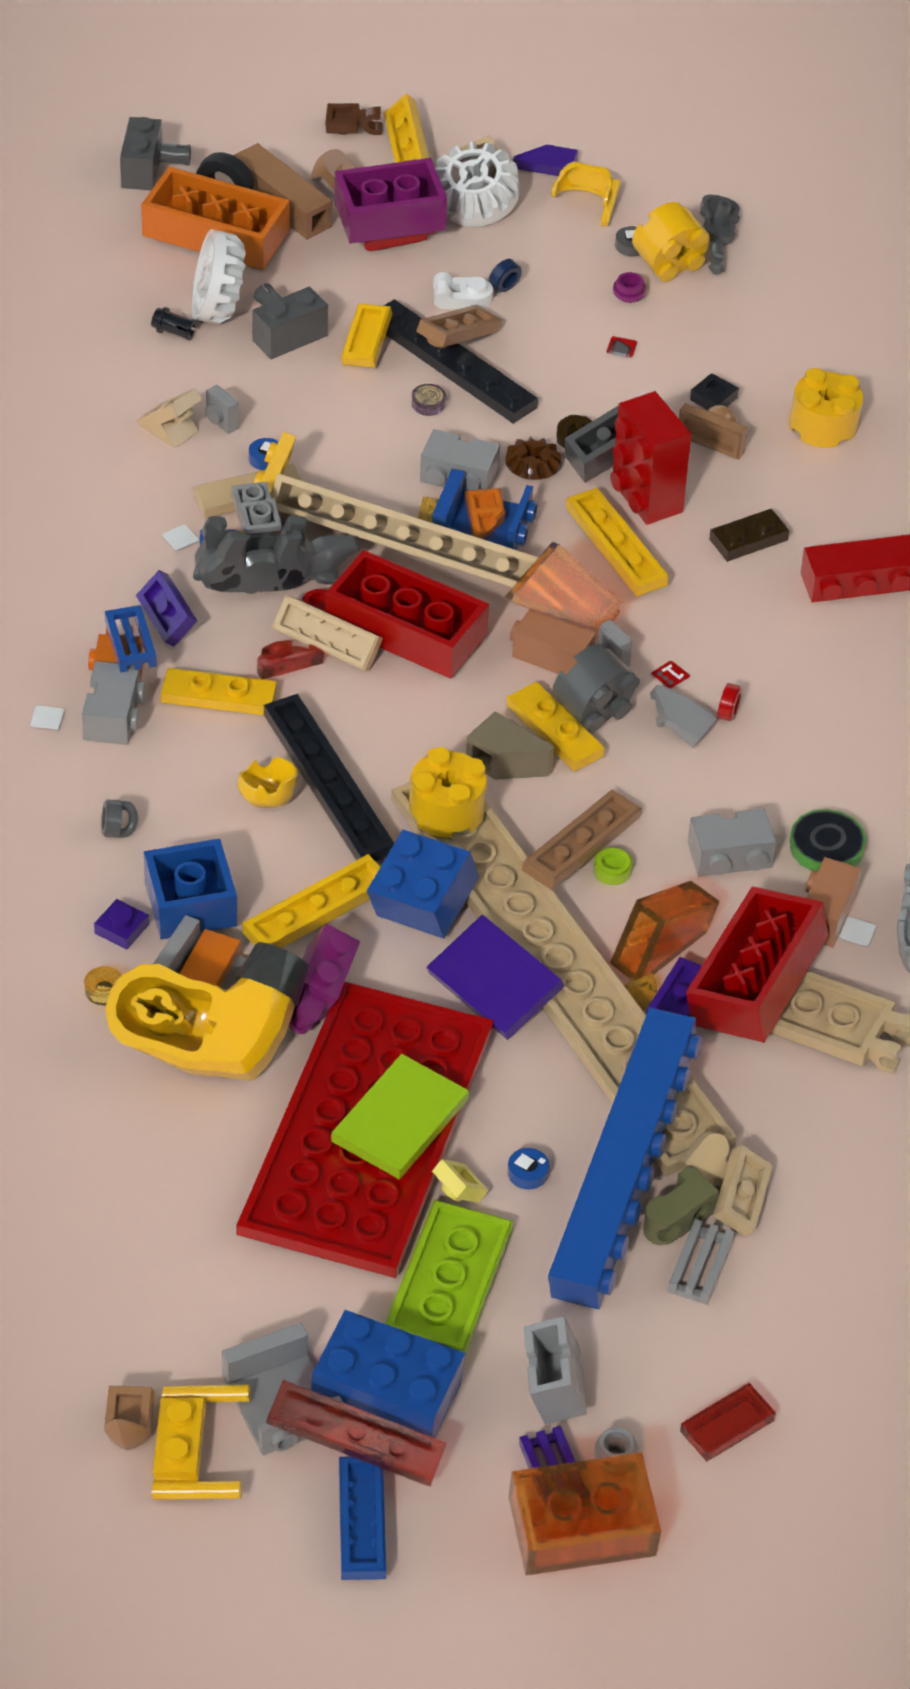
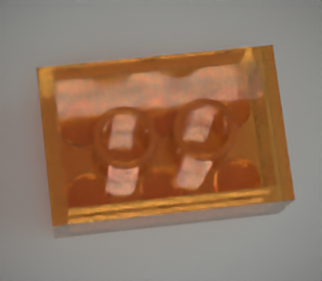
M642 1452L511 1472L508 1497L526 1576L657 1555L661 1528Z

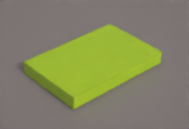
M401 1054L332 1131L331 1141L400 1180L469 1100V1090Z

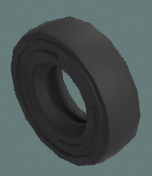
M225 152L212 153L201 162L196 174L216 179V172H221L229 176L235 185L254 189V179L249 168L243 161Z

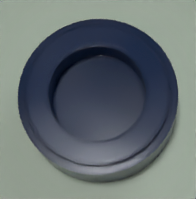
M505 259L492 270L489 282L498 292H506L517 284L521 277L522 269L513 259Z

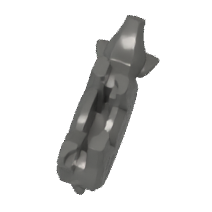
M211 516L202 528L204 539L195 554L196 564L193 579L202 581L205 587L219 592H246L248 594L290 590L303 582L312 580L319 584L333 585L339 578L338 570L346 559L361 549L353 535H324L314 540H309L304 536L307 520L303 516H289L279 535L271 533L246 535L240 531L225 530L227 522L224 517Z

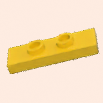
M167 668L161 690V703L264 716V704L275 700L277 681Z
M537 681L507 696V706L538 737L544 738L549 744L553 745L554 752L574 772L604 757L605 747Z

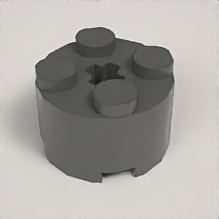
M602 644L589 646L574 656L578 663L571 668L567 675L562 671L558 674L553 685L552 695L587 731L593 733L603 725L604 721L611 717L620 720L631 710L632 704L629 700L638 687L640 679L610 649H606Z

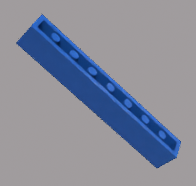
M654 1008L648 1009L549 1271L548 1280L551 1298L599 1310L604 1295H611L616 1281V1271H614L617 1260L623 1261L627 1253L629 1236L626 1235L630 1225L636 1226L640 1217L641 1202L639 1199L642 1191H649L653 1181V1161L655 1157L661 1158L666 1143L665 1128L667 1124L673 1125L678 1111V1101H676L679 1091L685 1092L690 1078V1068L688 1066L691 1058L697 1059L700 1053L702 1036L697 1035L696 1018Z

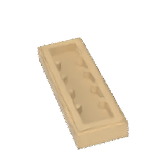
M285 595L272 625V629L364 671H370L383 640V637L289 595Z

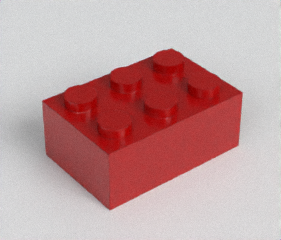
M656 391L619 403L618 415L615 420V446L612 449L614 457L613 472L610 474L613 488L623 495L633 513L638 514L646 525L683 513L691 432Z

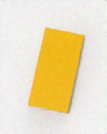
M358 303L341 356L343 365L376 368L393 314L390 306Z

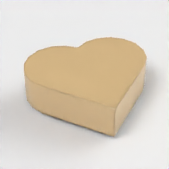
M711 1131L704 1132L694 1141L679 1161L685 1167L691 1165L714 1187L722 1185L728 1164L726 1157L729 1153V1143L722 1134Z

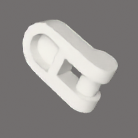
M439 272L433 277V289L435 290L433 300L434 305L439 309H461L472 305L486 308L492 303L493 286L482 277H452L447 272Z

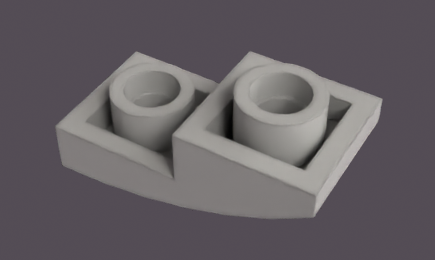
M267 482L232 486L231 496L240 525L246 535L282 529L275 499H271Z

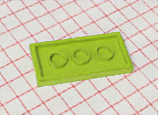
M433 1200L385 1324L465 1352L466 1356L511 1236L513 1221Z

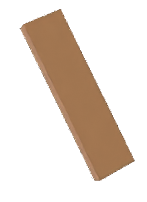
M611 789L525 859L522 871L553 890L640 818L642 808Z

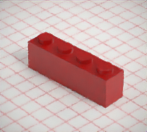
M910 534L804 547L800 574L811 603L910 591Z

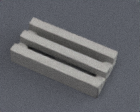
M695 1219L669 1281L668 1292L708 1305L732 1246L735 1231L726 1229L725 1233L718 1232L719 1226L711 1224L709 1228L702 1227L703 1221ZM698 1239H705L686 1286L680 1284ZM713 1243H718L720 1247L702 1291L695 1289Z

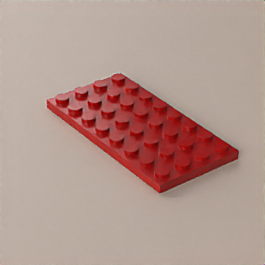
M344 982L338 1000L327 1013L237 1222L236 1235L396 1278L436 1178L432 1171L445 1155L463 1107L400 1180L331 1141L332 1131L401 1054L470 1091L493 1032L494 1020Z

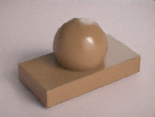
M687 403L682 406L679 412V419L691 432L692 442L738 460L741 458L745 450L747 427L736 423V417L731 409L724 405H715L705 411Z

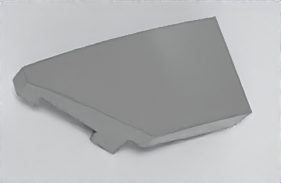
M656 685L650 692V697L655 700L658 711L656 718L657 727L667 726L692 748L717 720L706 709L673 690Z

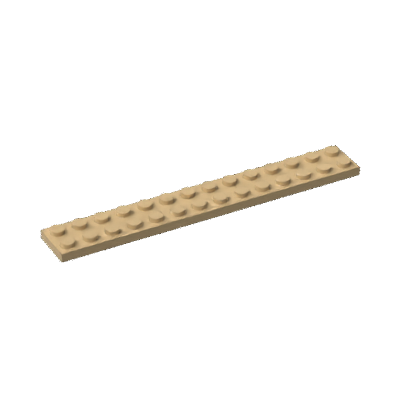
M410 782L391 789V800L416 834L471 852L479 879L468 896L466 903L476 917L479 918L483 914L562 980L564 987L542 1008L613 1104L645 1020V1013L554 891L522 871L523 862L528 858L487 802L483 821L474 831L469 833L468 828L461 832H453L452 838L432 836L417 827V820L409 811ZM691 1075L686 1091H679L676 1101H678L676 1119L673 1125L667 1124L665 1128L666 1143L661 1158L655 1157L654 1162L665 1177L686 1168L679 1160L704 1132L711 1131L725 1136L729 1143V1149L736 1145L737 1136Z

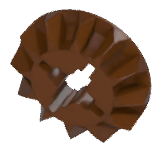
M530 436L527 441L517 439L515 445L508 446L505 462L508 469L516 476L529 480H540L554 475L559 470L561 453L557 452L556 444H547L545 438L537 441Z

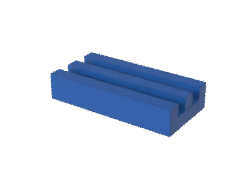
M141 605L105 611V623L120 672L128 671L127 666L134 665L135 670L142 669V663H148L149 668L156 667L157 657ZM129 617L135 618L144 653L138 652ZM117 619H120L130 655H125L115 622Z

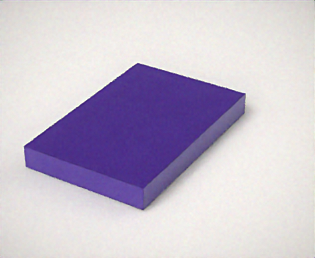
M483 914L426 967L431 976L478 1016L494 1020L493 1028L507 1040L564 987L562 980Z

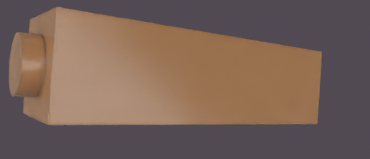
M259 143L234 154L251 171L254 179L253 190L290 200V227L306 240L332 227V200Z

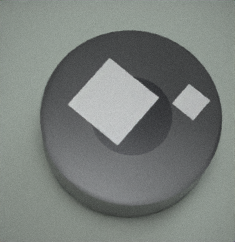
M628 226L617 231L615 247L618 252L631 257L639 256V253L632 244L633 234L637 227Z

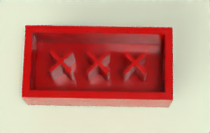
M752 886L686 991L690 1016L696 1018V1027L765 1043L829 936L824 903Z

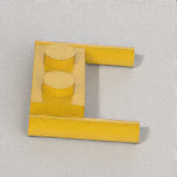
M250 1384L163 1386L153 1464V1500L242 1498L241 1481H199L206 1403L250 1402Z

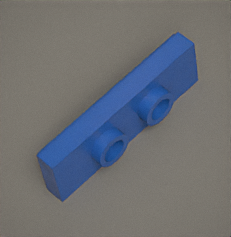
M383 1456L339 1457L341 1580L386 1579Z

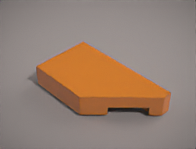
M497 488L465 491V503L472 536L485 540L505 522V509L501 490Z

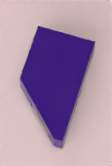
M546 144L515 155L513 162L516 163L517 169L559 176L560 171L567 164L577 161L578 150Z

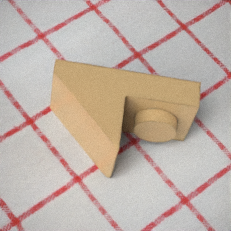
M193 388L158 404L137 419V422L142 428L169 445L178 447L198 432V428L191 418V415L194 413L191 407L202 399L196 389Z

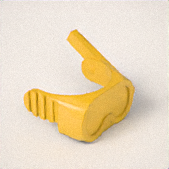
M571 162L560 171L559 177L554 181L551 196L556 198L559 193L568 190L588 191L601 196L604 207L601 225L608 226L621 182L619 179L613 178L611 172L605 167Z

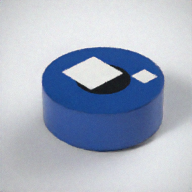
M260 438L253 441L249 446L250 464L256 469L266 470L269 463L264 460L271 442L278 444L279 441L272 438Z
M522 1148L510 1156L508 1161V1177L515 1186L522 1189H535L547 1181L549 1160L543 1152L534 1148Z

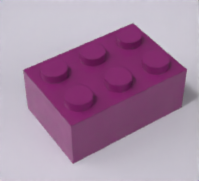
M431 158L335 171V205L349 244L446 230L447 197Z

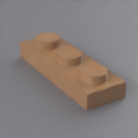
M472 305L420 319L416 332L426 337L431 345L445 348L449 345L463 343L467 340L498 332L502 319L478 305Z

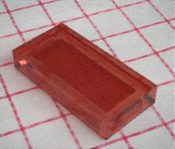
M747 1383L682 1422L680 1432L703 1459L708 1462L775 1421L776 1412L750 1383Z

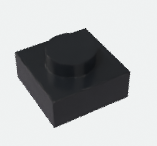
M711 373L691 389L690 401L707 410L715 405L728 407L738 398L739 388Z

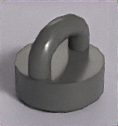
M106 799L103 803L101 815L102 835L113 838H124L132 835L138 823V812L134 804L128 801ZM122 810H126L129 816L128 824L125 828H121Z

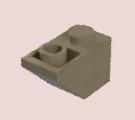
M494 711L467 736L466 755L482 760L485 766V774L495 780L549 776L553 770L554 746L549 744L544 738L538 737L522 728L515 721L507 719Z

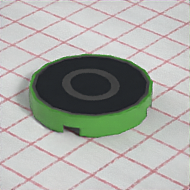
M829 809L813 810L800 816L792 825L789 840L790 850L798 863L811 871H819L824 857L856 867L863 859L866 836L861 825L854 818L843 812Z

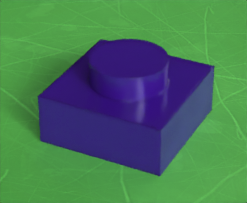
M116 899L94 923V933L127 950L149 926V915Z

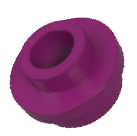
M633 272L622 273L613 284V294L624 302L632 303L641 300L645 296L646 285L639 274Z

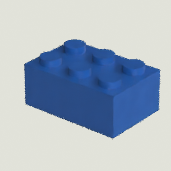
M344 1310L312 1373L309 1404L314 1405L340 1395L343 1401V1417L431 1448L461 1384L465 1352Z

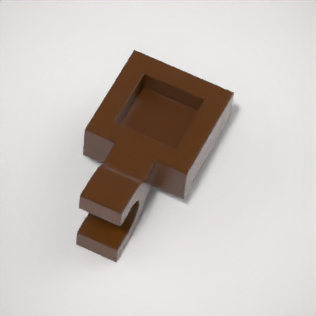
M327 103L326 133L341 135L358 133L359 127H362L365 132L371 135H382V122L371 121L381 119V106L360 109L359 103Z

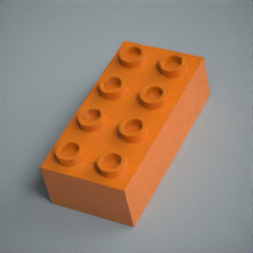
M168 166L141 204L142 236L200 252L209 230L213 229L235 234L245 245L246 255L243 263L249 267L261 270L265 269L290 232V200Z

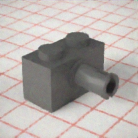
M129 117L120 155L121 188L151 191L155 186L158 168L161 163L190 165V144L162 143V119Z
M264 283V287L268 292L262 285L255 290L254 299L262 306L252 310L253 342L271 360L328 336V304L310 286L284 297H281L269 283Z

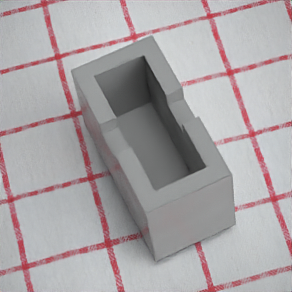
M433 429L421 454L420 482L444 487L451 469L465 471L464 492L468 490L491 489L499 471L500 444L475 438L470 443L460 440V435Z
M95 661L90 680V687L95 688L94 693H87L82 712L83 740L128 745L131 730L137 731L139 725L140 709L137 708V704L144 703L146 694V682L140 681V669L135 670L134 665L127 666L128 671L120 672L118 663Z
M765 808L735 812V818L722 819L721 814L690 818L688 846L698 877L773 868L776 840Z
M565 1316L524 1326L526 1355L529 1358V1367H527L529 1393L545 1425L586 1415L580 1346Z

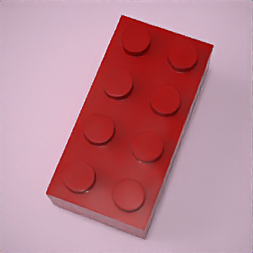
M365 550L361 551L325 593V612L383 637L379 648L452 679L488 635L489 603Z

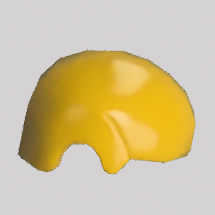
M274 757L267 766H261L257 760H254L246 770L239 773L237 788L251 805L259 808H278L285 805L291 799L297 781L298 769L292 762L281 757Z

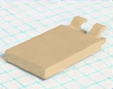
M807 971L771 1033L860 1066H864L867 1059H870L880 1070L893 1074L900 1063V1059L896 1058L901 1049L899 1044L910 1046V1015L895 1012L896 1002ZM883 1032H886L895 1042L880 1039Z

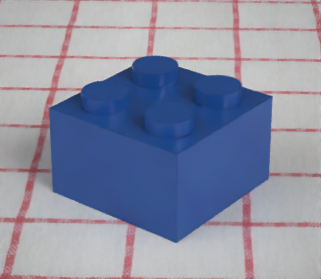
M403 829L368 887L367 893L378 917L444 939L478 881L479 874L470 851Z
M220 838L144 851L145 885L160 940L170 938L185 915L200 920V933L204 929L214 931L237 927V894Z

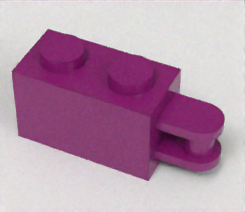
M325 923L307 946L302 958L309 965V970L298 1006L294 1007L289 1023L290 1029L297 1034H306L311 1029L313 1023H319L338 1000L360 944L359 940Z

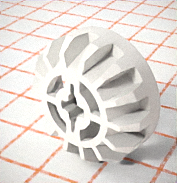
M468 142L467 150L461 151L458 146L450 148L449 156L444 154L437 159L435 169L447 197V220L467 227L486 226L501 220L515 207L520 192L518 169L516 163L510 161L509 154L505 150L499 149L495 151L494 145L490 143H485L483 149H477L475 142ZM453 167L459 169L460 180L457 184L451 176ZM496 167L497 172L495 178L493 179L492 173Z
M213 229L208 231L200 250L192 290L193 319L220 324L230 319L231 314L235 312V303L240 298L239 290L241 284H243L242 274L246 265L243 263L246 255L245 245L237 235Z

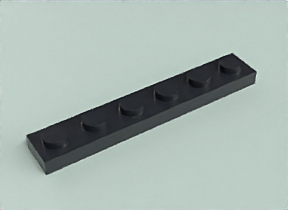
M393 299L383 305L390 306L393 313L386 336L514 424L537 409L538 398L459 343L446 346L445 348L435 347L428 343L426 337L416 332L420 319L423 318L397 300Z
M298 693L264 704L265 718L354 858L358 860L367 854L374 861L386 858L394 845L392 838Z

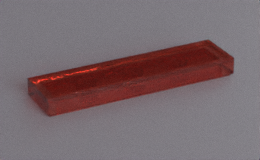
M283 1380L266 1424L431 1487L447 1445L446 1442L286 1380Z

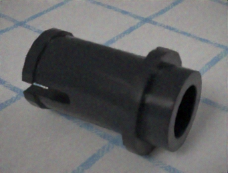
M168 307L163 309L157 308L151 321V327L156 328V332L162 333L165 331L189 341L195 333L191 328H196L197 320L172 313Z

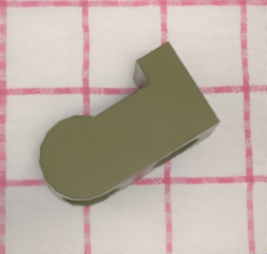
M689 1165L678 1173L677 1186L667 1195L656 1196L647 1203L643 1225L645 1237L650 1242L658 1245H668L681 1238L691 1230L695 1219L705 1221L714 1214L719 1190Z

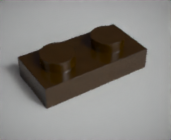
M768 509L710 529L709 540L728 562L788 541L789 529L772 509Z

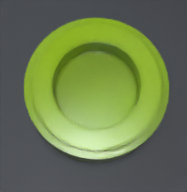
M605 848L599 851L594 858V875L599 881L608 885L622 884L631 876L632 858L622 849Z

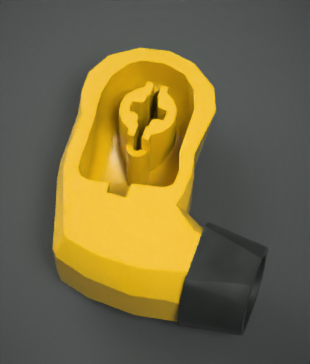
M258 942L237 973L236 980L238 982L225 990L207 982L189 979L161 964H141L121 975L111 988L105 1008L108 1029L120 1043L186 1073L251 1081L256 1079L270 1063L285 1037L294 1007L298 1006L309 965L303 959L287 950L268 943Z

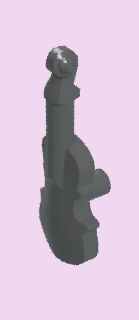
M709 194L702 198L700 214L705 218L703 227L708 232L709 241L711 242V264L708 268L712 271V274L718 275L724 272L722 265L724 245L732 243L734 239L735 225L733 224L739 222L740 216L738 213L740 207L729 198Z

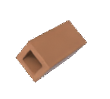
M529 609L521 621L517 620L510 632V640L513 641L512 657L557 674L562 671L565 675L578 663L574 656L585 648L595 645L596 633L533 609Z
M824 857L819 871L812 870L806 885V892H808L806 898L824 903L829 934L824 945L834 948L856 898L861 868Z

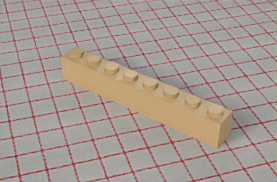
M277 474L271 493V499H275L277 510L292 516H303L308 521L528 593L541 596L551 565L549 560L283 474Z

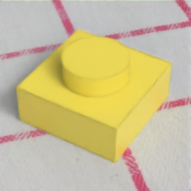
M441 1159L432 1171L443 1183L441 1185L443 1192L455 1201L466 1200L479 1203L489 1191L464 1163Z

